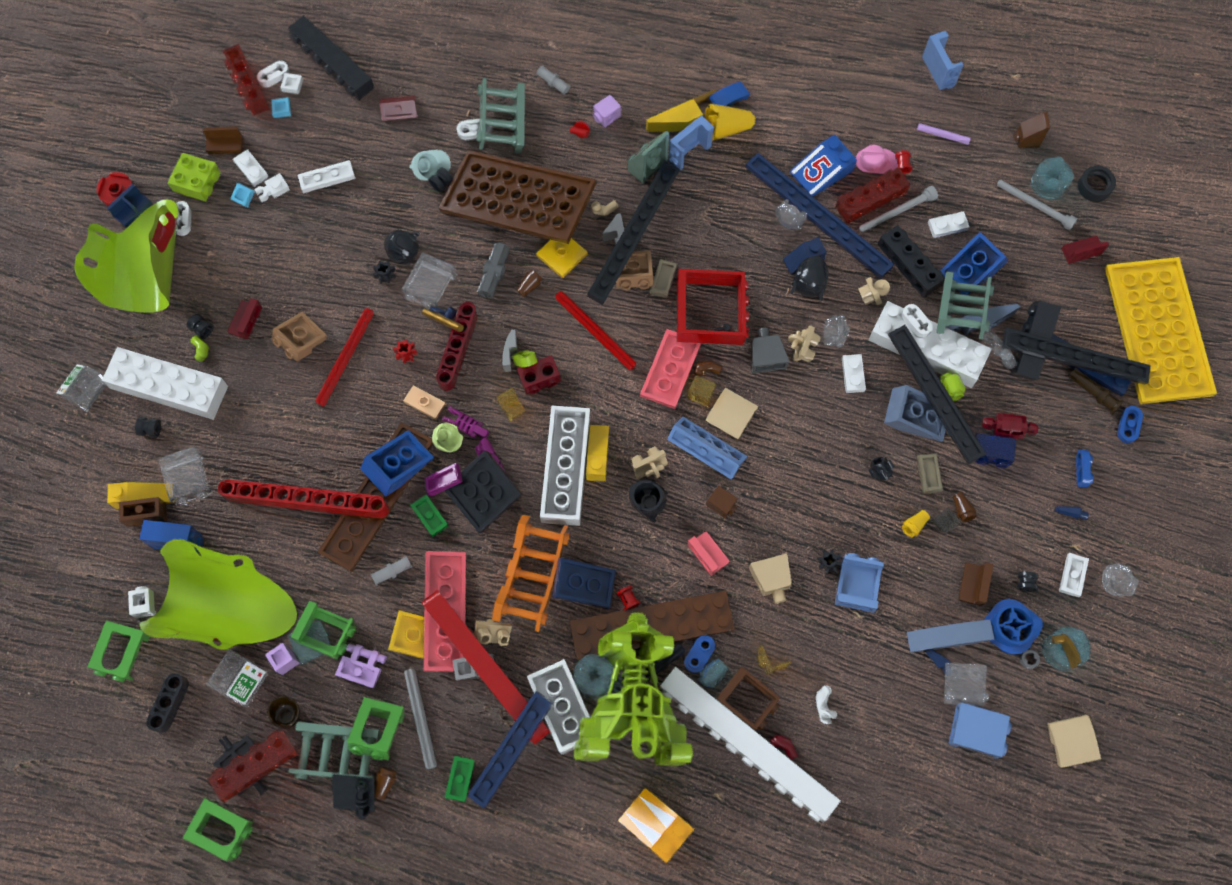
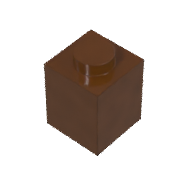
M718 485L707 500L706 506L726 519L729 514L732 516L738 508L736 505L738 498Z

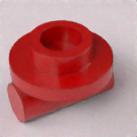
M578 121L570 128V133L575 134L579 138H587L590 134V127L586 122Z

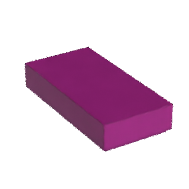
M454 463L425 477L427 495L432 497L461 483L462 476L459 464Z

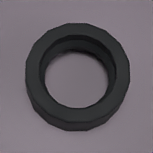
M1097 165L1086 169L1078 181L1080 194L1085 199L1093 202L1107 199L1116 186L1114 174L1108 168ZM1088 177L1101 178L1106 183L1107 189L1105 191L1092 189L1088 185Z

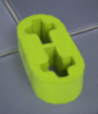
M524 350L512 355L515 366L528 367L538 362L535 352Z

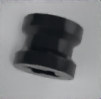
M1028 571L1018 572L1020 582L1017 585V589L1024 592L1038 591L1036 580H1038L1039 574Z

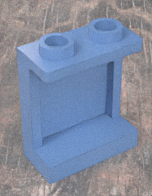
M946 31L929 36L922 56L939 90L955 86L964 66L962 62L952 64L944 50L948 39Z
M702 115L670 140L669 162L680 168V170L683 169L684 155L695 146L700 144L706 150L712 146L714 127Z
M849 553L844 555L841 562L842 567L840 568L834 605L874 613L878 608L877 596L884 563L879 562L877 558H860L858 554Z
M961 702L956 705L948 745L954 747L961 746L992 755L996 759L1001 758L1006 754L1008 747L1005 741L1006 735H1009L1011 731L1010 716Z

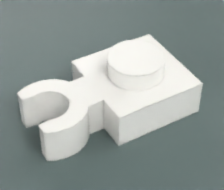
M279 173L264 181L266 186L257 187L255 192L257 195L264 193L259 196L261 202H264L270 195L276 198L290 189Z

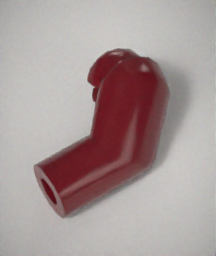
M775 735L774 738L770 739L772 746L785 750L788 759L792 760L798 757L797 751L789 738Z

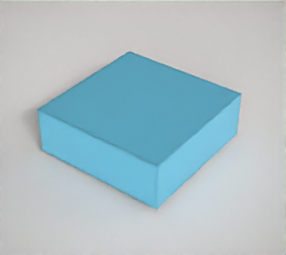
M289 98L271 100L274 118L291 116Z
M237 183L230 199L248 207L255 191Z

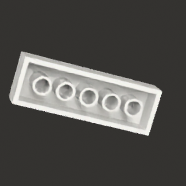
M887 301L870 335L869 341L899 354L888 333L906 325L935 372L942 375L946 373H951V375L958 374L964 385L972 388L992 348L946 327L944 334L936 333L938 324L930 321L932 323L930 334L925 338H920L914 334L902 319L904 308ZM908 311V313H907L908 316H910V315H913V316H914V314H915V313H913V312L910 313L909 311ZM926 326L919 327L920 330H926L927 328Z
M119 347L116 348L102 378V381L110 389L214 420L228 388V385L220 377Z
M551 406L540 511L541 523L580 526L590 426V408Z

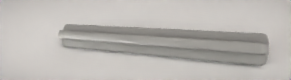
M408 669L404 671L424 764L426 769H433L437 767L417 675L415 669Z

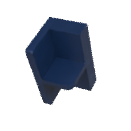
M131 184L107 207V210L115 220L127 228L152 205V202L140 193L134 184Z

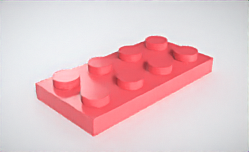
M666 329L641 390L640 397L676 409L701 343L677 342V332Z

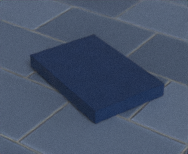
M560 557L557 563L552 598L610 609L616 570Z

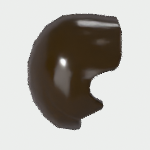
M283 695L274 698L269 703L267 714L270 722L275 727L289 729L299 721L301 711L295 700Z

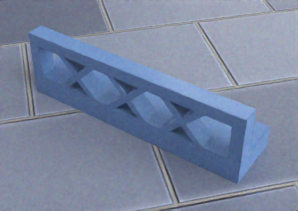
M682 417L673 426L667 438L668 441L731 480L747 458L745 454L685 417Z

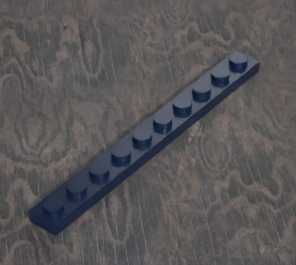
M757 153L746 163V168L880 279L893 268L894 263L761 154Z

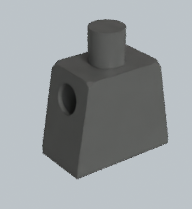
M768 328L758 329L759 337L754 338L751 344L752 373L787 369L789 359L780 336H770Z

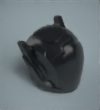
M394 230L388 234L384 241V249L389 259L393 263L402 265L412 262L419 250V244L416 239L420 233L417 231L409 233L407 231Z
M812 256L803 260L797 268L790 293L793 294L796 291L805 297H819L821 302L828 281V267L825 261L818 256Z
M643 480L632 484L629 489V499L634 509L651 522L656 523V516L661 514L666 506V495H668V492L654 481Z

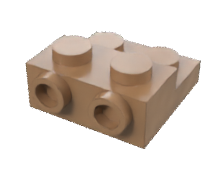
M636 251L632 253L616 281V288L629 290L632 287L647 289L649 286H653L651 251Z
M303 312L273 328L272 334L274 345L276 347L281 346L284 349L285 355L297 362L311 354L312 348L327 339V335Z

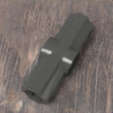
M503 243L494 244L489 261L487 260L484 264L483 278L478 288V294L484 298L494 297L497 285L504 276L505 263L510 247Z

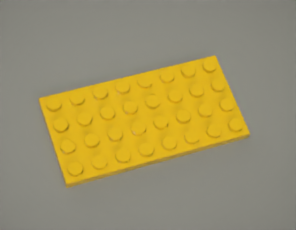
M1180 258L1107 265L1105 271L1127 357L1129 360L1151 365L1148 384L1144 385L1134 382L1139 403L1148 404L1215 396L1217 394Z

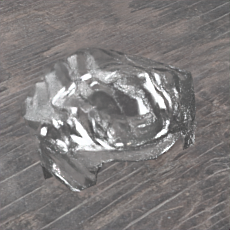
M786 199L775 209L777 219L784 228L799 230L807 219V213H800L796 206L788 204L789 200Z
M844 315L831 316V318L825 320L823 332L825 346L843 347L850 331V326Z
M1111 564L1104 569L1102 584L1107 593L1118 597L1131 596L1136 593L1134 590L1139 580L1133 576L1128 566Z

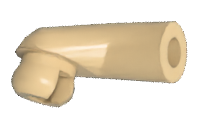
M614 200L606 206L601 205L598 201L591 204L592 212L602 216H607L619 208Z

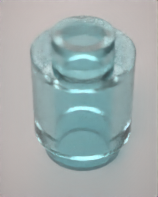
M717 658L715 661L712 660L698 673L700 676L698 680L705 688L708 686L713 688L726 676V672L729 669Z

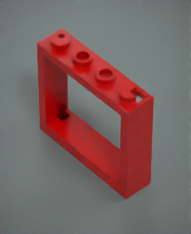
M696 269L678 270L677 342L744 345L745 338H749V327H746V322L749 321V311H746L749 295H745V290H748V280H745V272ZM686 284L737 286L738 332L686 330Z

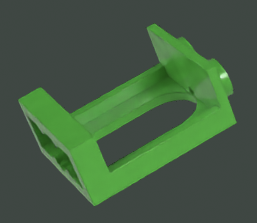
M309 601L291 638L295 643L338 660L340 655H344L347 648L346 642L349 637L354 635L356 626L353 618L348 620L319 608L316 603ZM314 618L343 630L337 646H331L306 636Z
M106 621L88 668L94 670L93 674L105 677L106 674L113 675L112 679L124 683L125 679L133 681V678L129 676L142 641L148 642L150 636L142 630ZM116 633L130 637L120 665L113 670L105 669L102 660L112 634Z
M364 697L347 741L349 751L355 755H369L379 761L383 759L389 760V750L399 722L402 723L405 716L404 707ZM369 715L388 719L380 741L375 744H367L362 740V732Z
M204 798L183 838L225 861H233V859L239 856L242 850L240 846L244 839L250 836L253 829L251 827L253 821L246 820L218 805L213 800ZM211 815L234 827L236 836L231 844L223 846L201 835Z

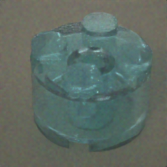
M1048 158L1043 160L1033 173L1030 186L1037 196L1048 198L1047 200H1054L1063 195L1071 184L1074 174L1063 158Z
M1063 627L1054 631L1046 638L1042 645V654L1045 661L1056 670L1070 671L1072 669L1062 644H1053L1051 637L1066 634L1072 640L1081 658V663H1078L1077 667L1083 665L1089 659L1090 643L1082 630L1073 627Z
M596 654L586 655L580 659L573 673L578 691L583 696L591 699L600 698L608 694L614 670L612 664L605 657H600ZM597 673L599 679L595 678L591 681L590 674Z

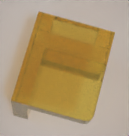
M695 375L687 398L709 406L716 384Z
M513 388L496 397L498 405L509 421L525 412Z

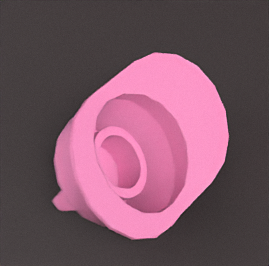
M870 145L859 151L856 155V166L863 172L890 174L897 168L895 154L890 150L883 149L879 145Z

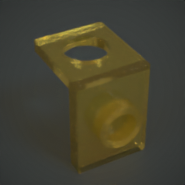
M763 645L758 646L757 652L759 656H757L760 667H764L767 675L791 665V661H787L771 667Z

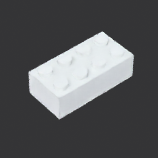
M561 660L528 675L527 678L533 692L539 691L554 702L545 716V720L562 755L574 749L576 741L579 740L581 718H590L565 660Z

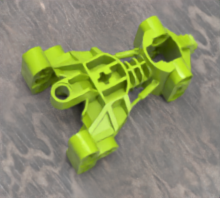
M631 613L627 624L609 632L599 640L598 655L600 657H607V661L614 667L611 676L612 682L608 694L598 699V704L591 717L581 718L579 740L576 741L574 747V759L577 761L596 762L600 759H606L609 755V741L611 739H622L632 729V749L637 758L644 759L654 755L655 764L665 766H679L691 762L692 745L686 743L685 724H677L676 717L669 705L671 699L663 696L658 690V679L654 667V661H660L672 654L674 639L673 636H665L648 625L644 613ZM639 640L641 642L639 659L635 658L636 651L632 649L631 641ZM646 667L649 669L654 687L645 684L648 681V678H645V675L648 674V671L645 670ZM619 671H624L621 674L624 677V680L621 681L624 687L621 688V691L611 694ZM642 742L648 747L646 754L641 751L640 746Z

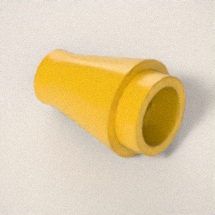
M921 510L916 515L905 520L902 525L903 532L909 537L918 536L926 522L930 519L929 514Z

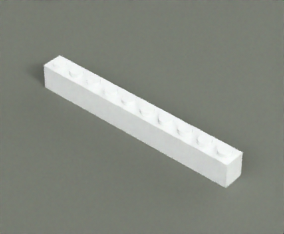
M675 667L661 684L660 689L663 696L677 702V708L683 713L687 714L689 712L694 716L693 721L700 727L705 725L710 730L709 734L716 740L722 739L727 743L725 747L734 754L738 752L743 757L741 760L749 767L755 766L762 778L766 781L772 780L776 784L774 787L784 795L788 793L792 797L791 801L799 808L805 807L812 819L816 822H819V820L825 822L840 800L688 676Z

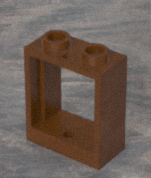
M743 667L738 670L716 698L718 702L754 731L756 729L761 731L768 722L765 717L769 712L773 715L780 706L777 703L780 697ZM742 679L771 701L754 724L726 702Z

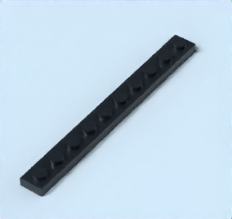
M666 160L663 162L590 288L587 297L601 305L604 304L680 168Z

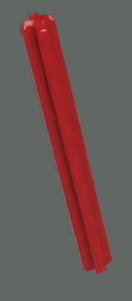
M559 291L555 295V299L628 370L635 368L636 361L563 291Z
M365 308L315 399L316 404L323 407L326 405L374 315L371 309Z

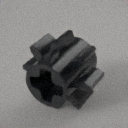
M379 261L377 266H373L375 271L373 276L379 280L380 284L383 282L390 284L392 278H396L393 273L396 271L395 266H391L389 261Z
M880 456L871 461L869 472L872 478L875 477L876 480L883 481L891 477L894 465L891 460Z
M833 549L828 553L823 550V557L817 558V561L822 562L819 565V570L824 568L826 575H828L829 571H833L836 574V567H842V563L837 561L841 558V555H835ZM829 559H833L831 565H827Z

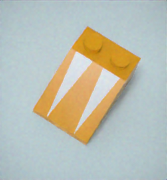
M646 788L618 820L665 863L670 860L694 830Z

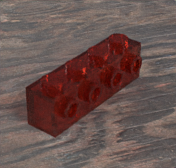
M239 44L222 50L226 57V60H224L225 66L228 71L232 70L233 73L230 76L234 84L238 83L239 85L236 89L240 97L244 96L245 98L242 102L246 110H251L253 116L270 110Z
M899 167L893 171L888 170L883 176L871 179L868 184L856 187L849 194H842L837 199L835 209L845 223L849 224L906 194L910 187V182Z
M283 730L271 733L267 737L268 740L261 744H254L249 748L248 753L243 756L238 755L230 761L231 764L224 768L219 767L211 773L212 776L208 780L222 802L225 803L298 755Z

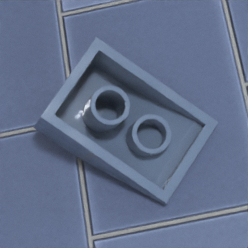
M908 385L892 389L884 424L903 432L942 442L946 429L924 393Z

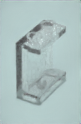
M422 252L402 287L405 298L410 302L416 301L429 310L431 306L438 308L437 303L450 279L454 280L457 276L456 268Z
M196 446L158 458L169 501L174 505L183 506L191 500L204 499L213 493L208 485L201 459H204L202 452Z

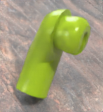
M193 336L190 342L196 347L194 357L197 361L203 362L208 356L209 346L199 337Z

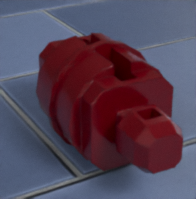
M996 413L995 419L986 417L982 420V428L987 430L993 429L994 436L1023 440L1025 433L1027 435L1038 433V425L1031 422L1027 423L1026 416Z

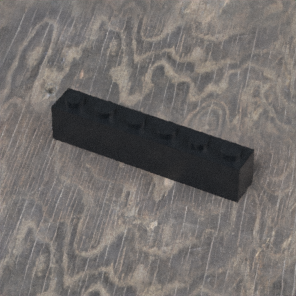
M304 15L288 27L291 34L289 37L294 44L298 43L306 55L310 54L313 61L317 65L320 64L327 75H332L339 86L343 85L351 97L354 96L357 100H361L374 89L372 78Z

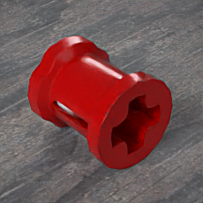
M900 151L895 154L898 166L896 172L898 174H908L913 170L912 165H910L911 153L909 151Z
M632 585L616 593L617 597L621 598L625 611L640 605V601L636 599L632 591Z

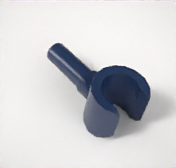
M450 306L446 311L430 307V311L440 313L450 320L457 314V310Z

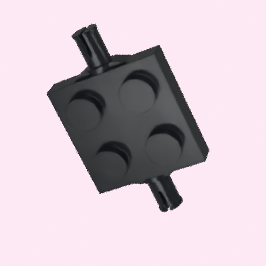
M248 735L235 744H232L227 736H223V739H220L219 742L225 748V751L214 762V765L237 795L241 796L251 787H255L260 795L265 794L264 792H267L268 789L261 780L274 767Z

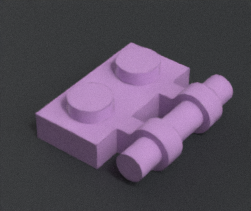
M349 643L346 651L352 653L351 658L342 656L335 675L374 689L381 673V669L375 667V664L377 662L384 664L387 656L380 654L376 650L364 649L362 645ZM359 657L368 658V663L365 664L358 661Z

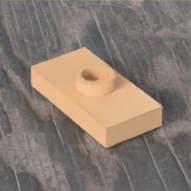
M414 385L403 400L405 404L437 420L446 406L444 401Z

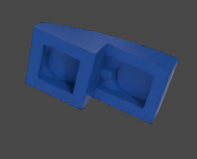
M740 81L717 91L709 99L713 104L732 107L735 102L748 99L750 93Z

